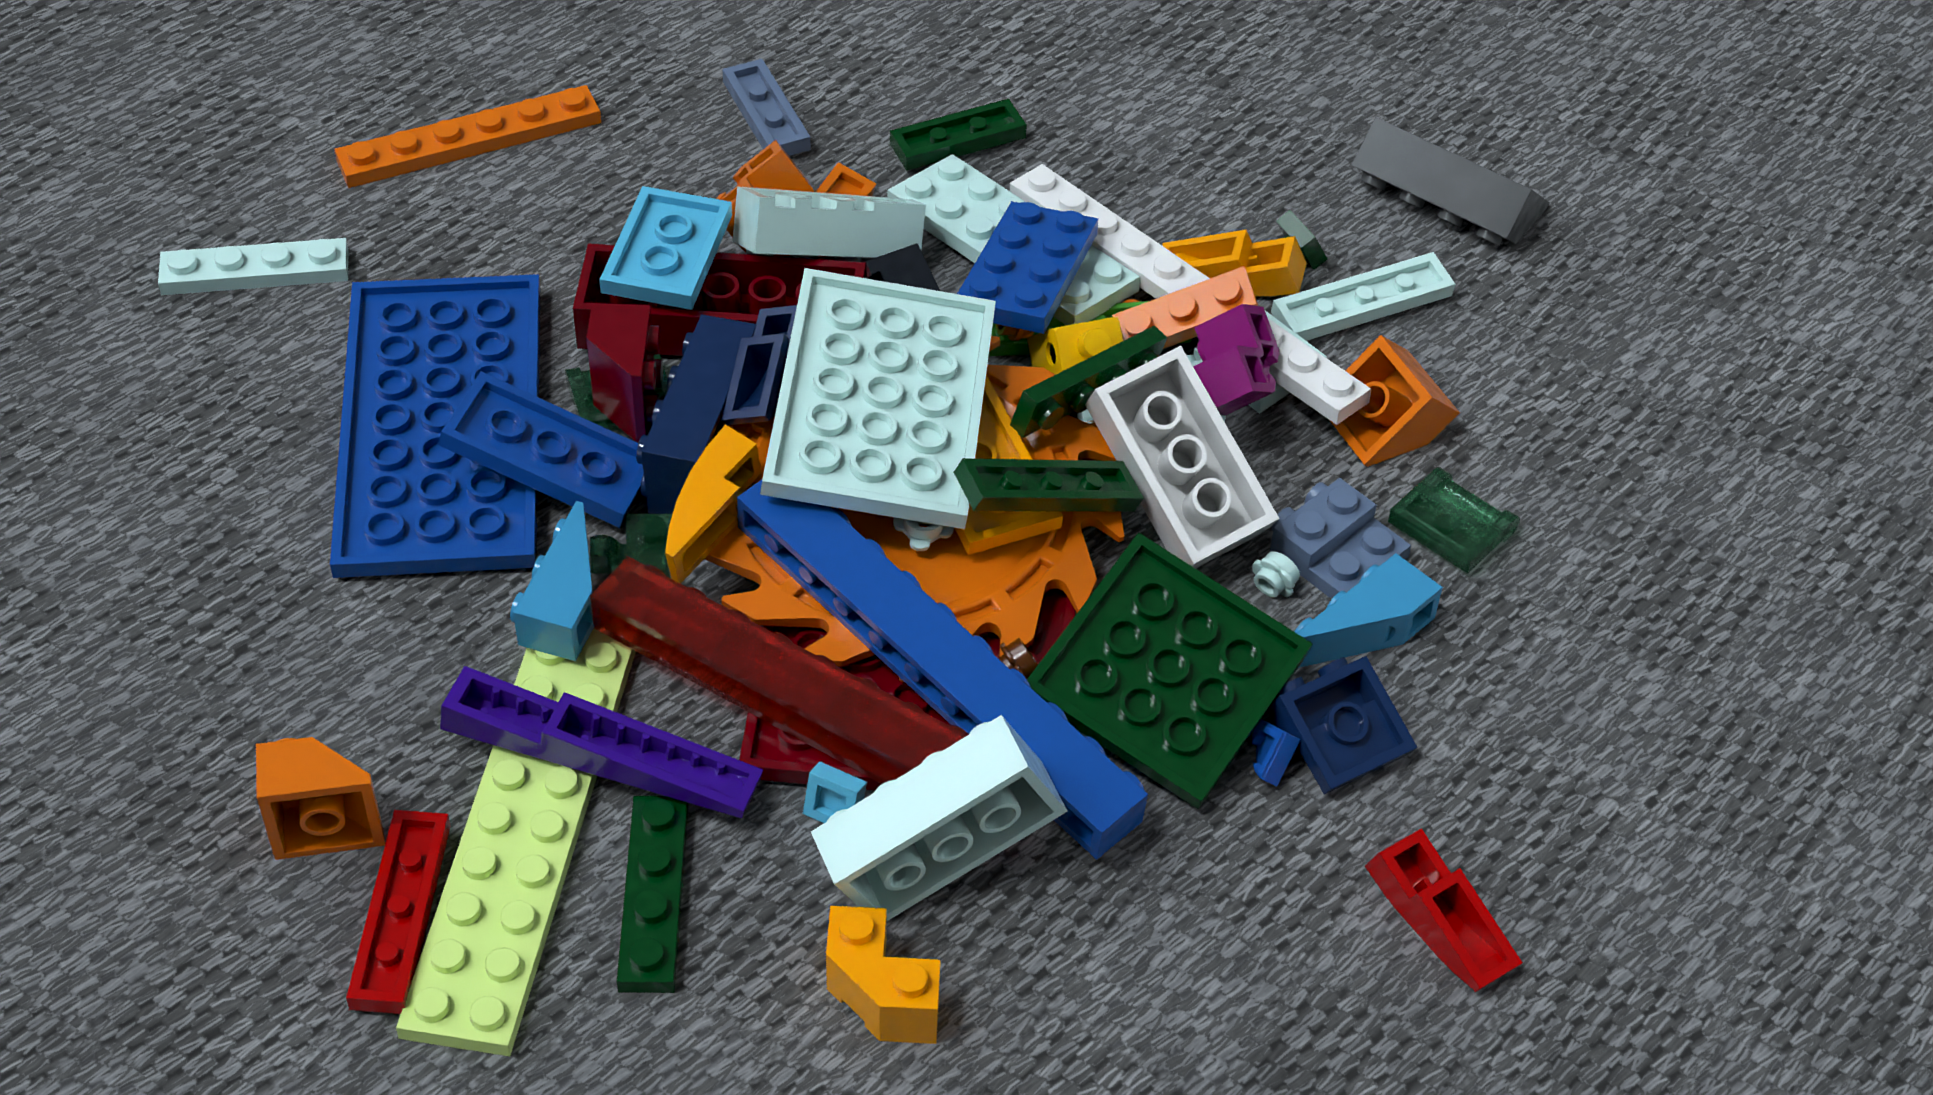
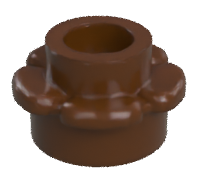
M1017 638L1007 646L1004 642L1000 645L1004 655L998 659L1009 669L1018 670L1028 679L1038 666V663L1023 641Z

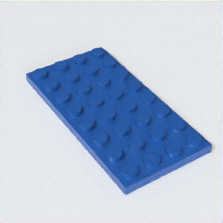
M539 274L352 282L330 568L333 578L534 567L537 553V490L439 446L438 442L445 425L481 371L539 397L541 295Z

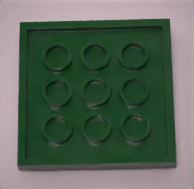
M1138 532L1028 677L1027 681L1031 689L1044 701L1056 704L1064 712L1068 722L1086 736L1095 739L1101 746L1199 809L1267 713L1272 703L1276 700L1283 686L1291 679L1308 655L1313 643Z

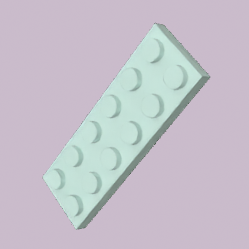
M953 154L887 190L888 198L913 199L926 204L923 229L974 263L980 256L1011 201L1025 202ZM1091 245L1053 317L1065 325L1089 322L1109 310L1116 303H1120L1137 293L1140 287V276Z

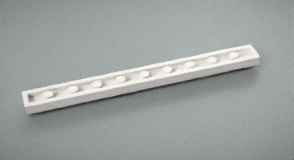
M1043 164L1010 182V192L1025 202H1031L1043 208L1059 211H1076L1084 216L1099 218L1098 234L1092 245L1139 275L1140 288L1154 298L1162 297L1210 279ZM1268 319L1279 348L1278 362L1271 365L1269 374L1274 377L1277 384L1336 425L1369 403L1371 388Z

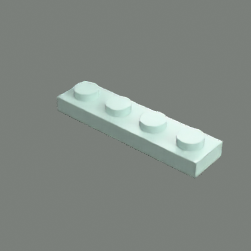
M346 238L160 252L158 285L161 295L348 281V245Z
M1432 252L1273 300L1271 313L1273 317L1308 341L1451 297L1456 284L1437 256Z

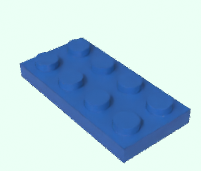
M1011 201L957 294L996 301L993 318L994 324L1044 334L1098 234L1099 218L1084 216L1076 211H1059L1043 208L1031 202L1018 203Z
M482 371L445 425L438 445L572 507L576 501L583 502L584 512L620 528L641 490V481L644 473L643 465L638 464L636 459L637 442Z

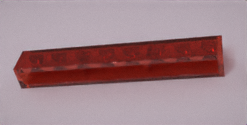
M629 556L590 595L594 629L880 784L896 780L919 766L930 754L943 751L969 735L964 729L955 725H948L925 713L917 704L909 701L904 702L881 690L873 681L867 678H859L841 669L826 656L815 655L794 644L784 634L771 632L750 621L742 612L735 609L730 610L707 598L700 590L694 587H686L667 577L657 567L644 565Z

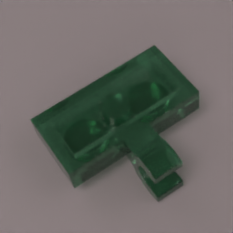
M627 514L626 544H622L615 538L607 535L590 537L591 573L626 572V603L677 602V583L671 580L665 554L672 514Z

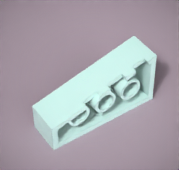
M737 186L733 242L744 247L746 254L773 256L774 254L790 255L793 258L818 259V256H835L834 260L862 262V257L876 258L916 243L922 249L926 204L913 199Z

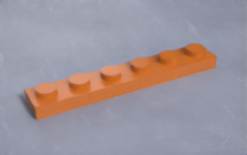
M587 85L533 99H525L521 102L493 109H485L450 120H442L406 131H399L367 141L355 142L351 145L335 148L334 150L348 188L600 124L601 113Z

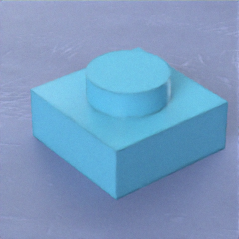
M819 761L809 772L803 814L826 823L834 813L848 809L862 801L865 797L867 782Z

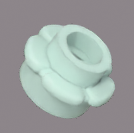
M1272 551L1261 561L1255 560L1252 565V570L1255 574L1254 583L1262 593L1273 598L1279 594L1289 597L1294 593L1292 588L1295 587V583L1299 580L1300 573L1294 562L1287 556Z

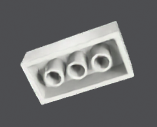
M1182 346L1096 388L1085 404L1116 461H1123L1142 493L1144 499L1141 505L1166 550L1196 569L1266 532L1280 519Z

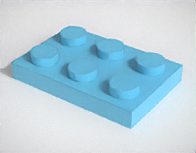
M642 186L599 279L601 293L692 310L731 220L732 203L730 201Z

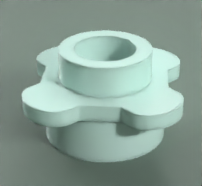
M895 517L893 520L894 528L897 531L904 532L910 539V547L916 551L928 550L931 543L939 538L951 537L954 531V527Z

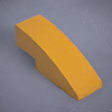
M1247 229L1162 244L1163 247L1208 278H1213L1245 266L1255 296H1279L1299 293L1307 264L1295 236L1252 243Z
M726 424L706 446L689 472L677 498L669 524L665 554L671 580L678 585L693 572L738 524L737 497L762 473L757 443Z

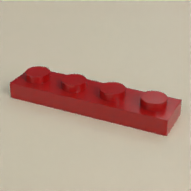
M394 810L346 996L349 1010L401 1014L402 1009L405 1008L409 988L419 962L451 827L449 815L446 813Z

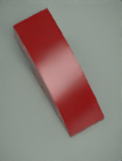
M1422 828L1379 852L1365 865L1367 871L1397 912L1437 957L1475 992L1523 963L1461 868L1452 873L1449 871Z

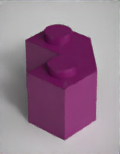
M1241 304L1194 327L1199 339L1197 344L1198 353L1203 362L1193 366L1220 415H1228L1275 393L1276 380L1269 374L1270 366L1278 362L1279 348L1264 307Z

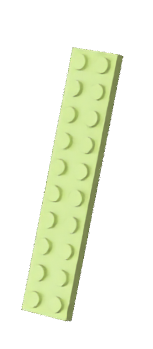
M594 598L596 625L577 660L573 661L527 648L514 685L559 702L563 693L566 692L617 712L647 618L646 605ZM493 745L411 982L405 1008L402 1009L396 1026L399 1039L497 1055H511L596 782V775Z

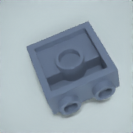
M1338 478L1329 486L1323 482L1317 483L1307 494L1303 506L1296 511L1291 507L1284 508L1278 513L1280 519L1271 526L1273 534L1270 552L1275 551L1287 556L1297 566L1303 578L1331 599L1338 592L1343 590L1348 592L1357 585L1363 574L1372 565L1377 564L1380 566L1395 553L1403 559H1407L1410 554L1411 545L1376 520L1374 515L1377 505L1341 478Z

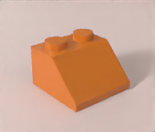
M1380 335L1345 370L1371 388L1369 403L1338 425L1332 421L1330 422L1362 463L1369 467L1428 445L1460 412L1408 350Z
M313 737L299 739L284 738L275 742L256 744L257 801L275 860L385 846L384 829L371 775Z

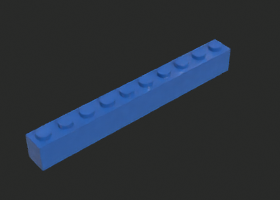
M762 480L737 497L738 528L962 736H968L971 730L979 724L990 722L1000 715L1006 719L1042 761L1067 809L1066 813L1054 819V821L1096 860L1142 823L1148 794L1145 792L1139 779L1132 773L1122 771L1106 757L1105 751L1095 739L1089 736L1084 737L1068 722L1064 712L1056 704L1044 701L1031 689L1029 682L1021 672L1013 668L1009 669L1002 663L982 637L973 636L960 625L948 606L943 603H936L928 596L910 572L901 571L886 557L883 549L877 542L872 539H865L852 527L848 517L840 509L760 495Z

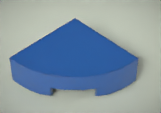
M1264 720L1260 721L1252 734L1251 742L1257 746V763H1253V767L1259 778L1277 787L1301 739Z

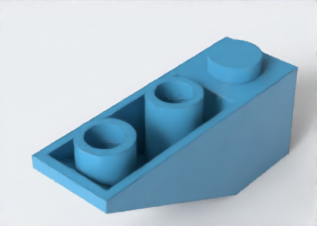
M579 501L574 503L567 518H561L556 524L549 550L546 555H540L537 558L532 570V580L524 593L519 592L516 595L510 611L511 622L515 623L519 646L573 661L577 660L596 625L583 502Z
M1397 553L1380 566L1377 564L1372 565L1363 574L1357 585L1348 592L1344 590L1338 592L1322 613L1314 619L1311 617L1306 618L1296 628L1295 633L1313 643L1308 655L1298 668L1403 645L1435 618L1443 587Z

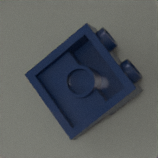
M1367 656L1349 664L1345 657L1339 658L1318 670L1317 673L1320 677L1306 684L1302 677L1287 682L1268 710L1276 727L1301 739L1294 753L1301 752L1324 795L1394 762L1418 748Z

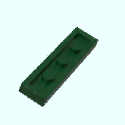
M1152 326L1024 390L1010 426L1024 438L1041 428L1043 430L1052 428L1061 418L1075 411L1077 413L1085 411L1087 409L1085 404L1096 388L1159 357L1168 337L1156 326Z
M962 458L953 472L973 511L1135 512L1144 499L1123 461Z
M633 796L616 981L618 993H675L688 802L667 796Z

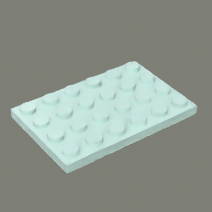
M805 268L760 495L965 529L969 502L953 472L962 458L975 459L996 301Z

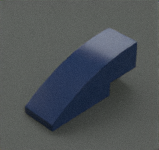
M797 305L760 309L753 337L741 338L722 416L724 424L736 425L767 422L775 416Z

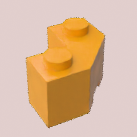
M830 906L826 947L827 990L840 1003L845 1002L865 1022V1027L879 1041L937 1044L940 960L886 957L887 908Z

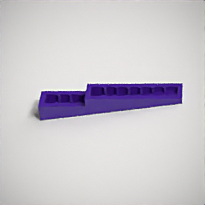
M467 666L463 667L441 705V730L738 818H743L763 774V769L566 692L563 693L559 702Z

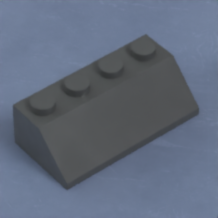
M1375 117L1352 163V166L1364 172L1360 179L1363 182L1382 191L1385 190L1387 184H1390L1402 190L1398 198L1420 209L1423 208L1425 202H1428L1440 208L1437 217L1460 228L1464 220L1479 227L1476 232L1477 236L1498 246L1501 245L1503 239L1516 244L1547 209L1550 203L1526 186Z

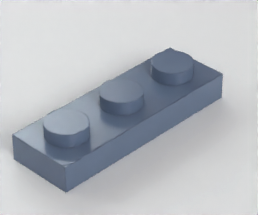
M763 59L722 69L724 85L763 149L777 140L788 156L811 150L810 135Z

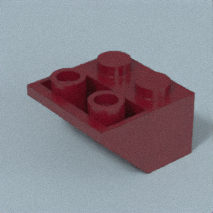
M592 303L587 331V348L593 405L635 442L639 443L643 434L648 435L649 423L652 424L654 406L657 400H659V396L653 394V390L655 388H662L663 360L655 359L654 355L660 354V325H652L651 305Z

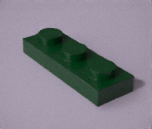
M1008 98L890 130V145L906 171L937 163L952 154L959 157L1026 138L1027 124Z

